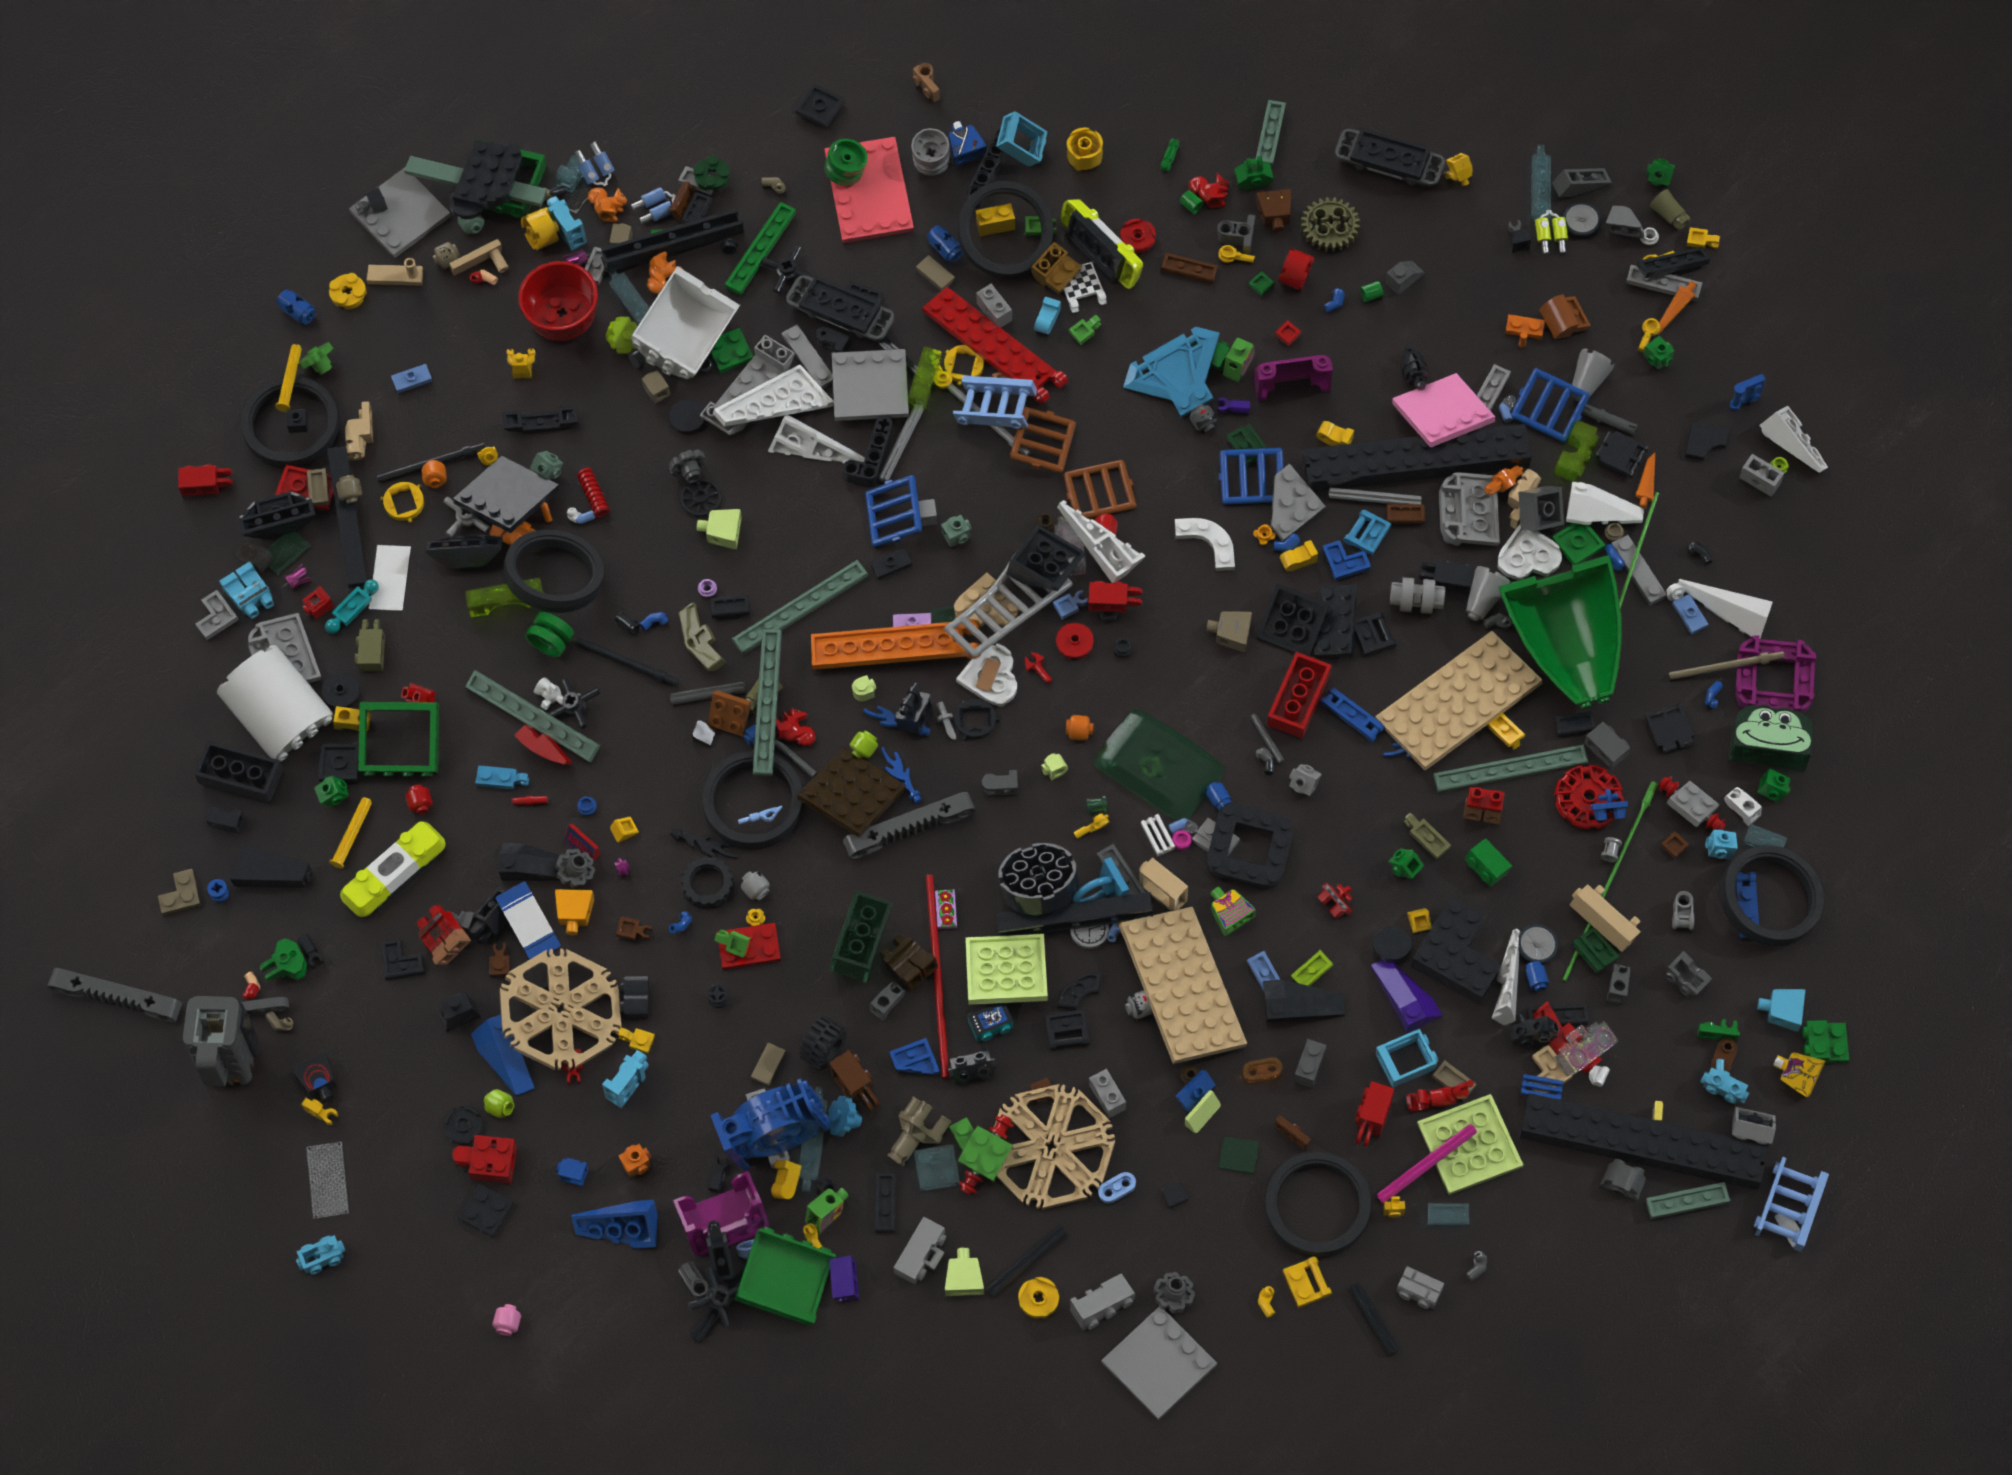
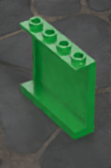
M759 1228L755 1234L734 1300L811 1327L815 1323L817 1317L815 1314L830 1270L829 1259L835 1258L836 1254L831 1253L832 1251L825 1247H820V1249L813 1247V1244L808 1241L801 1240L799 1242L793 1240L794 1237L791 1235L776 1234L771 1228Z

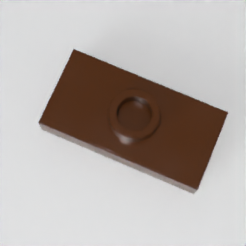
M686 181L682 183L669 209L677 221H681L696 192L691 184Z
M1387 504V522L1391 524H1425L1424 504Z
M1279 1115L1275 1120V1128L1306 1151L1310 1146L1311 1139L1302 1132V1129L1297 1124H1291Z

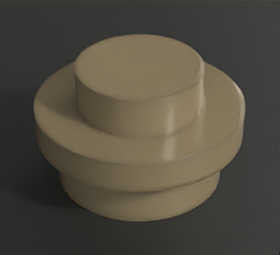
M1611 523L1606 526L1605 536L1607 539L1616 541L1623 537L1624 530L1620 524Z

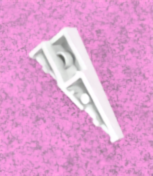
M789 415L784 416L768 450L770 453L779 452L785 453V455L792 454L803 456L804 458L824 461L833 460L842 463L848 460L864 462L865 458Z
M1063 500L1057 506L1112 583L1126 576L1145 558L1142 552L1139 554L1131 548L1130 544H1124L1118 540L1116 535L1093 519H1087L1081 515L1082 512L1078 509L1075 511L1066 505V501Z
M1679 579L1678 584L1684 587L1685 592L1690 594L1692 599H1697L1703 603L1704 607L1727 623L1730 622L1738 627L1742 633H1746L1751 637L1759 635V639L1761 638L1773 603L1772 601Z
M1518 929L1512 931L1496 980L1503 985L1492 1019L1502 1025L1514 1022L1516 1016L1519 967L1518 936L1520 933Z

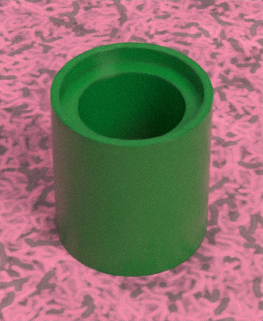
M1190 190L1186 191L1179 201L1192 214H1196L1204 204Z
M1379 281L1360 287V292L1365 302L1384 296Z

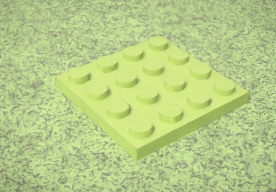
M1044 934L966 938L969 1005L1048 1001Z
M1491 1094L1417 1121L1418 1128L1430 1153L1469 1124H1472L1477 1130L1474 1136L1435 1164L1448 1195L1523 1168L1520 1156Z

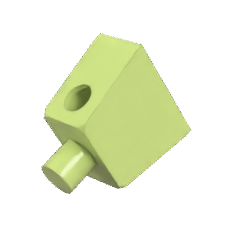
M740 509L712 510L709 513L708 521L698 520L697 531L706 532L709 543L737 549L742 519Z
M969 1248L957 1249V1259H949L945 1283L946 1296L984 1295L978 1258H970Z

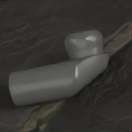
M1477 1251L1473 1255L1474 1267L1466 1273L1470 1281H1473L1486 1271L1487 1258L1482 1251Z

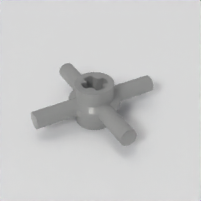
M446 497L444 499V503L456 511L457 521L446 532L449 537H452L462 525L466 527L475 525L485 533L490 531L491 527L478 519V516L455 505L451 498Z

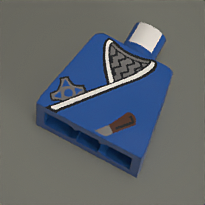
M959 121L952 124L953 131L949 133V145L954 165L958 166L983 157L987 151V145L972 125L963 127Z

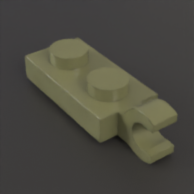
M1412 813L1405 817L1404 823L1409 828H1412L1409 834L1436 860L1451 848V844L1425 819L1419 822Z

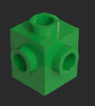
M1658 158V160H1654L1647 168L1646 175H1649L1648 181H1651V184L1656 186H1662V184L1669 186L1675 165L1669 164L1665 159Z
M1660 336L1646 345L1644 356L1658 370L1663 366L1667 367L1673 361L1674 349L1672 345L1665 342Z
M1769 769L1760 779L1757 793L1779 802L1790 791V778Z
M334 776L325 778L322 783L314 787L320 804L329 807L342 803L343 799L349 796L345 781Z
M1402 848L1396 851L1388 861L1395 875L1413 879L1424 866L1413 850Z

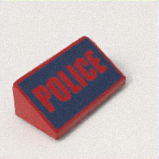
M570 824L564 841L572 849H579L581 853L587 852L595 861L600 856L599 847L574 824Z

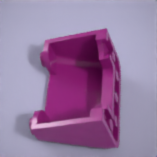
M1325 355L1266 362L1258 365L1253 371L1257 400H1267V394L1275 389L1274 383L1309 378L1311 386H1319L1321 393L1331 392L1333 368L1330 358Z
M748 1171L733 1178L732 1190L707 1200L695 1203L694 1199L690 1196H683L673 1200L692 1251L696 1256L709 1254L706 1236L709 1235L708 1222L712 1220L719 1222L721 1232H726L728 1246L755 1236L759 1228L769 1227L762 1201Z

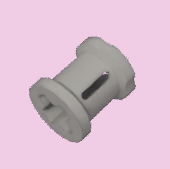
M1607 837L1604 840L1605 848L1601 858L1605 861L1617 862V853L1622 842L1617 838Z

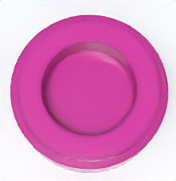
M1179 830L1174 833L1172 841L1177 850L1184 851L1191 846L1192 838L1187 831Z

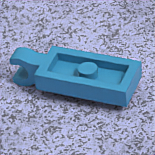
M478 766L475 784L481 787L514 790L515 784L528 786L529 778L526 773L517 774L516 769Z

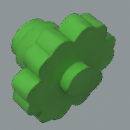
M327 342L318 348L314 347L307 352L308 355L300 360V367L305 369L308 366H312L315 372H318L320 375L330 370L332 366L327 354L333 349L331 344Z

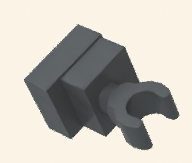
M461 911L460 916L452 912L453 917L465 933L473 936L470 930L477 921L473 917L475 913Z

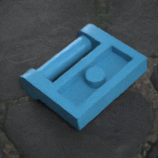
M1361 510L1359 519L1350 533L1345 535L1343 541L1347 545H1353L1373 556L1390 529L1391 523L1366 510ZM1365 521H1369L1370 523L1360 539L1355 538Z

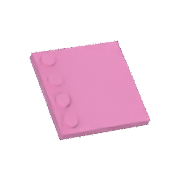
M1457 373L1427 384L1424 390L1415 389L1392 398V404L1430 448L1495 422V416Z

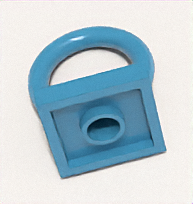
M1111 857L1103 861L1099 878L1088 882L1077 890L1073 896V903L1102 899L1106 895L1117 897L1128 894L1129 888ZM1098 886L1102 887L1094 895L1081 899L1090 890Z

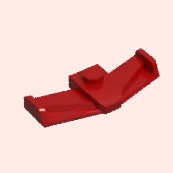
M1548 1001L1533 1014L1535 1019L1548 1016L1558 1024V1037L1548 1041L1555 1054L1569 1061V1055L1567 1054H1570L1578 1046V1049L1581 1048L1587 1055L1586 1065L1579 1068L1585 1073L1590 1072L1594 1066L1603 1060L1597 1056L1592 1059L1590 1058V1051L1587 1049L1585 1051L1584 1047L1577 1043L1582 1036L1570 1023H1567L1564 1027L1561 1026ZM1574 1050L1570 1055V1060L1573 1065L1580 1067L1584 1065L1586 1057L1582 1051Z

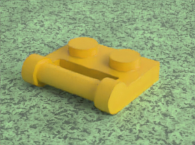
M1316 1256L1283 1269V1274L1298 1308L1332 1295L1331 1289L1327 1287L1318 1267L1319 1262ZM1311 1268L1320 1289L1319 1292H1314L1305 1269Z

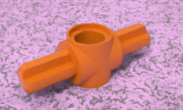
M1516 465L1511 469L1505 468L1494 475L1491 483L1485 486V494L1491 496L1497 491L1504 492L1515 485L1516 479L1523 474V468Z

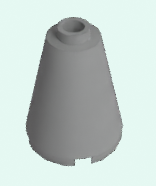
M1582 349L1579 354L1572 385L1588 392L1591 396L1611 373L1615 364L1611 365V360L1599 352L1593 350L1592 353H1588V349ZM1571 393L1572 399L1579 402L1581 397Z
M1477 566L1466 607L1468 617L1474 621H1478V619L1483 620L1501 598L1498 586L1510 583V580L1498 572L1494 574L1489 572V568Z

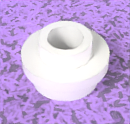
M1654 228L1644 229L1645 236L1640 238L1641 242L1645 245L1657 243L1659 238L1657 231Z
M1678 583L1672 584L1666 590L1667 598L1670 601L1683 597L1685 592L1684 587Z

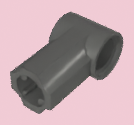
M691 1261L683 1264L678 1269V1272L694 1299L698 1300L706 1297L709 1289L708 1283L704 1280L694 1262ZM699 1288H705L703 1293H696Z

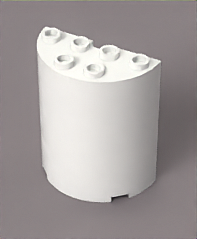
M677 266L633 333L632 345L646 358L647 363L652 366H658L666 375L673 374L685 379L692 378L740 305L715 289H709L702 281Z
M277 645L269 646L265 652L260 650L249 657L226 677L229 681L221 684L217 690L219 697L270 758L280 760V762L288 756L287 753L292 749L296 750L302 746V740L305 737L312 738L318 733L317 729L322 725L327 726L330 724L335 716Z

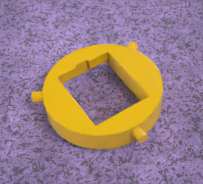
M959 345L950 351L946 350L945 353L947 354L944 360L945 371L952 375V380L958 382L957 385L961 386L963 376H967L952 373L957 353L976 356L971 376H980L982 374L984 359L973 352L968 346Z
M399 482L392 485L385 492L384 497L380 498V500H383L387 514L395 520H408L411 523L412 519L418 516L424 507V497L420 490L421 485L416 486L410 482ZM411 489L417 509L397 515L391 496Z

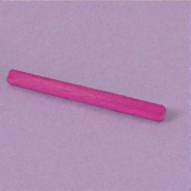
M1472 1124L1467 1125L1377 1193V1198L1382 1203L1388 1201L1477 1133L1476 1128Z

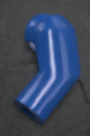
M1334 289L1332 301L1324 304V309L1327 313L1343 305L1345 293L1342 289Z
M1291 534L1285 542L1274 541V551L1286 552L1295 549L1300 542L1299 536Z
M1606 545L1604 550L1613 563V569L1616 571L1622 570V567L1625 565L1623 558L1618 554L1613 545Z
M687 911L679 915L681 920L679 923L669 925L670 933L683 932L692 922L691 915L689 916Z

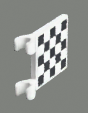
M1092 262L1082 264V270L1064 288L1072 313L1079 312L1077 299L1091 295H1097L1100 305L1107 304L1106 294L1102 289Z

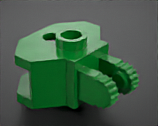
M1262 156L1257 157V159L1247 158L1242 165L1234 169L1238 188L1244 190L1262 188L1273 182L1270 163L1263 161Z
M284 938L277 942L275 953L271 955L272 958L259 966L261 971L277 966L276 969L265 975L266 981H271L280 976L300 980L305 977L308 965L296 942Z

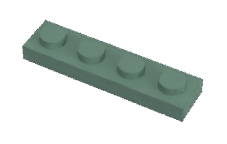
M1268 100L1256 159L1262 156L1263 161L1269 162L1270 166L1273 167L1286 103Z
M1725 1182L1649 1197L1645 1201L1650 1219H1656L1729 1204L1730 1199Z

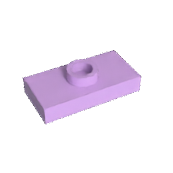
M931 613L893 615V627L931 624Z

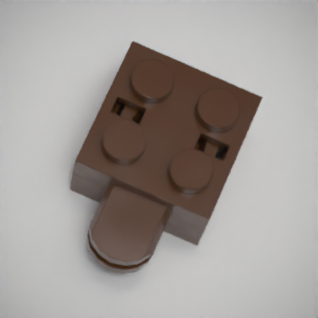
M848 1050L829 1062L831 1076L845 1096L852 1098V1103L857 1105L862 1102L866 1109L871 1112L873 1110L871 1103L876 1108L880 1106L879 1101L873 1094L872 1087L874 1085L871 1081L873 1078L867 1069L863 1070L860 1065L862 1062L857 1054L853 1055Z

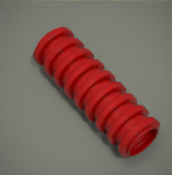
M584 468L577 473V478L581 483L590 507H592L594 516L603 517L607 515L610 508L605 497H603L604 495L592 469Z

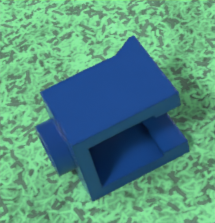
M567 1158L563 1159L562 1162L559 1161L556 1173H558L560 1181L583 1187L589 1167L587 1162L581 1163V1161Z

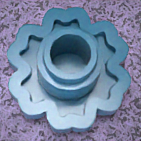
M839 1096L837 1101L834 1100L829 1107L828 1117L831 1125L828 1127L831 1135L843 1137L845 1132H849L850 1129H857L861 1125L862 1115L855 1109L856 1104L852 1103V1098Z

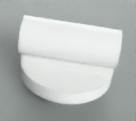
M1594 1066L1589 1072V1080L1592 1085L1602 1087L1610 1069L1606 1066Z

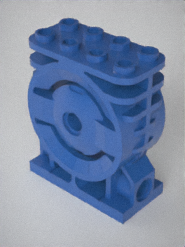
M802 1078L797 1079L798 1085L788 1083L786 1086L777 1087L758 1094L743 1103L735 1111L734 1115L724 1119L718 1112L710 1115L724 1151L743 1171L750 1168L747 1159L751 1157H767L793 1149L806 1142L813 1135L817 1136L819 1126L824 1131L829 1130L828 1126L831 1125L828 1115L821 1109L824 1107L823 1102L816 1091H813L811 1085L809 1086L807 1080L803 1081Z

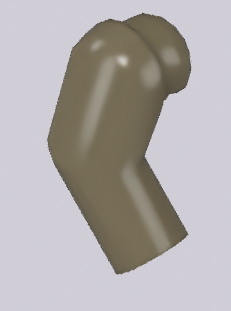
M273 1011L265 1016L276 1031H289L293 1027V1020L289 1017L287 1019H278Z

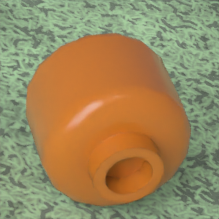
M431 460L423 465L422 480L426 486L438 488L445 484L447 476L446 467L443 463Z
M1072 715L1066 722V734L1069 735L1071 740L1086 741L1089 735H1093L1094 723H1090L1088 716Z

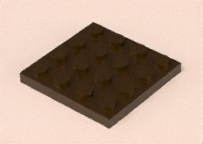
M843 747L798 793L797 799L860 838L905 791L906 785L862 757H856L852 754V751Z

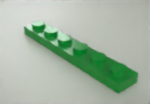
M782 202L778 204L726 281V289L742 295L762 265L763 257L766 258L795 216L796 209Z

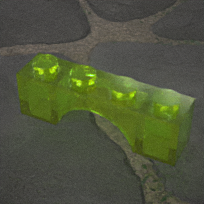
M540 578L524 580L530 587L543 592ZM507 584L465 591L470 617L488 615L496 607L505 604H521L525 607H531L520 601L510 591Z

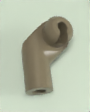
M762 178V187H772L779 194L786 190L785 184L779 178Z

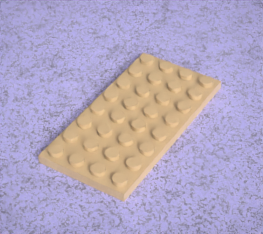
M1491 631L1376 715L1375 719L1384 725V730L1424 770H1427L1542 684V679Z
M1193 907L1153 915V917L1148 916L1121 922L1119 927L1144 991L1149 998L1151 1009L1172 1063L1175 1064L1246 1047V1039Z

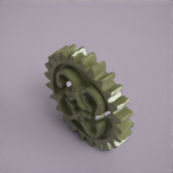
M1326 197V201L1323 202L1319 198V204L1313 201L1312 207L1307 206V211L1303 212V217L1301 218L1303 236H1307V242L1312 240V247L1317 244L1318 250L1325 247V252L1328 251V248L1335 252V247H1338L1341 251L1342 245L1348 248L1349 242L1354 243V237H1358V231L1360 230L1358 213H1354V207L1349 208V202L1343 204V199L1336 202V197L1332 201ZM1335 215H1341L1343 217L1342 223L1344 224V232H1338L1341 227L1340 217H1337ZM1319 216L1323 217L1320 221L1321 232H1325V234L1318 232L1319 225H1317Z

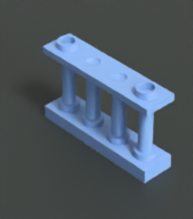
M963 376L961 382L968 392L963 410L953 411V415L958 423L962 425L1007 426L1016 429L1028 427L1022 413L1027 396H1036L1037 388L1033 380ZM977 392L985 393L980 412H970L974 394ZM992 394H1002L997 413H987ZM1011 394L1019 395L1014 415L1005 414L1009 395Z
M1782 1157L1780 1163H1775L1772 1173L1776 1175L1761 1217L1757 1216L1754 1227L1757 1230L1755 1235L1759 1236L1762 1228L1793 1239L1792 1242L1796 1243L1794 1250L1802 1252L1829 1174L1821 1171L1819 1177H1810L1784 1167L1786 1158ZM1781 1174L1811 1185V1188H1814L1813 1194H1808L1807 1196L1777 1185ZM1776 1192L1805 1203V1206H1808L1806 1213L1802 1212L1801 1214L1771 1203L1774 1193ZM1768 1210L1799 1221V1224L1802 1225L1800 1231L1796 1230L1794 1232L1765 1221Z

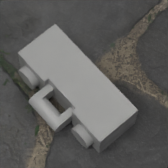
M923 1217L895 1264L894 1274L916 1284L918 1280L921 1281L927 1271L925 1266L935 1270L944 1254L937 1246H942L946 1239V1235H944L945 1228ZM931 1252H933L934 1255L932 1259L930 1260V1262L927 1261Z

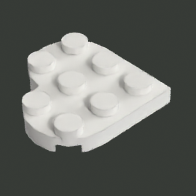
M1519 524L1501 549L1497 567L1505 576L1517 581L1523 580L1532 572L1547 577L1559 568L1562 554L1559 550V545L1538 531L1521 529V524Z
M1000 644L990 646L981 653L979 658L972 659L956 678V682L986 702L1003 707L1017 693V682L1015 676L1011 673L1013 668L1011 652ZM987 658L1001 662L990 691L976 688Z

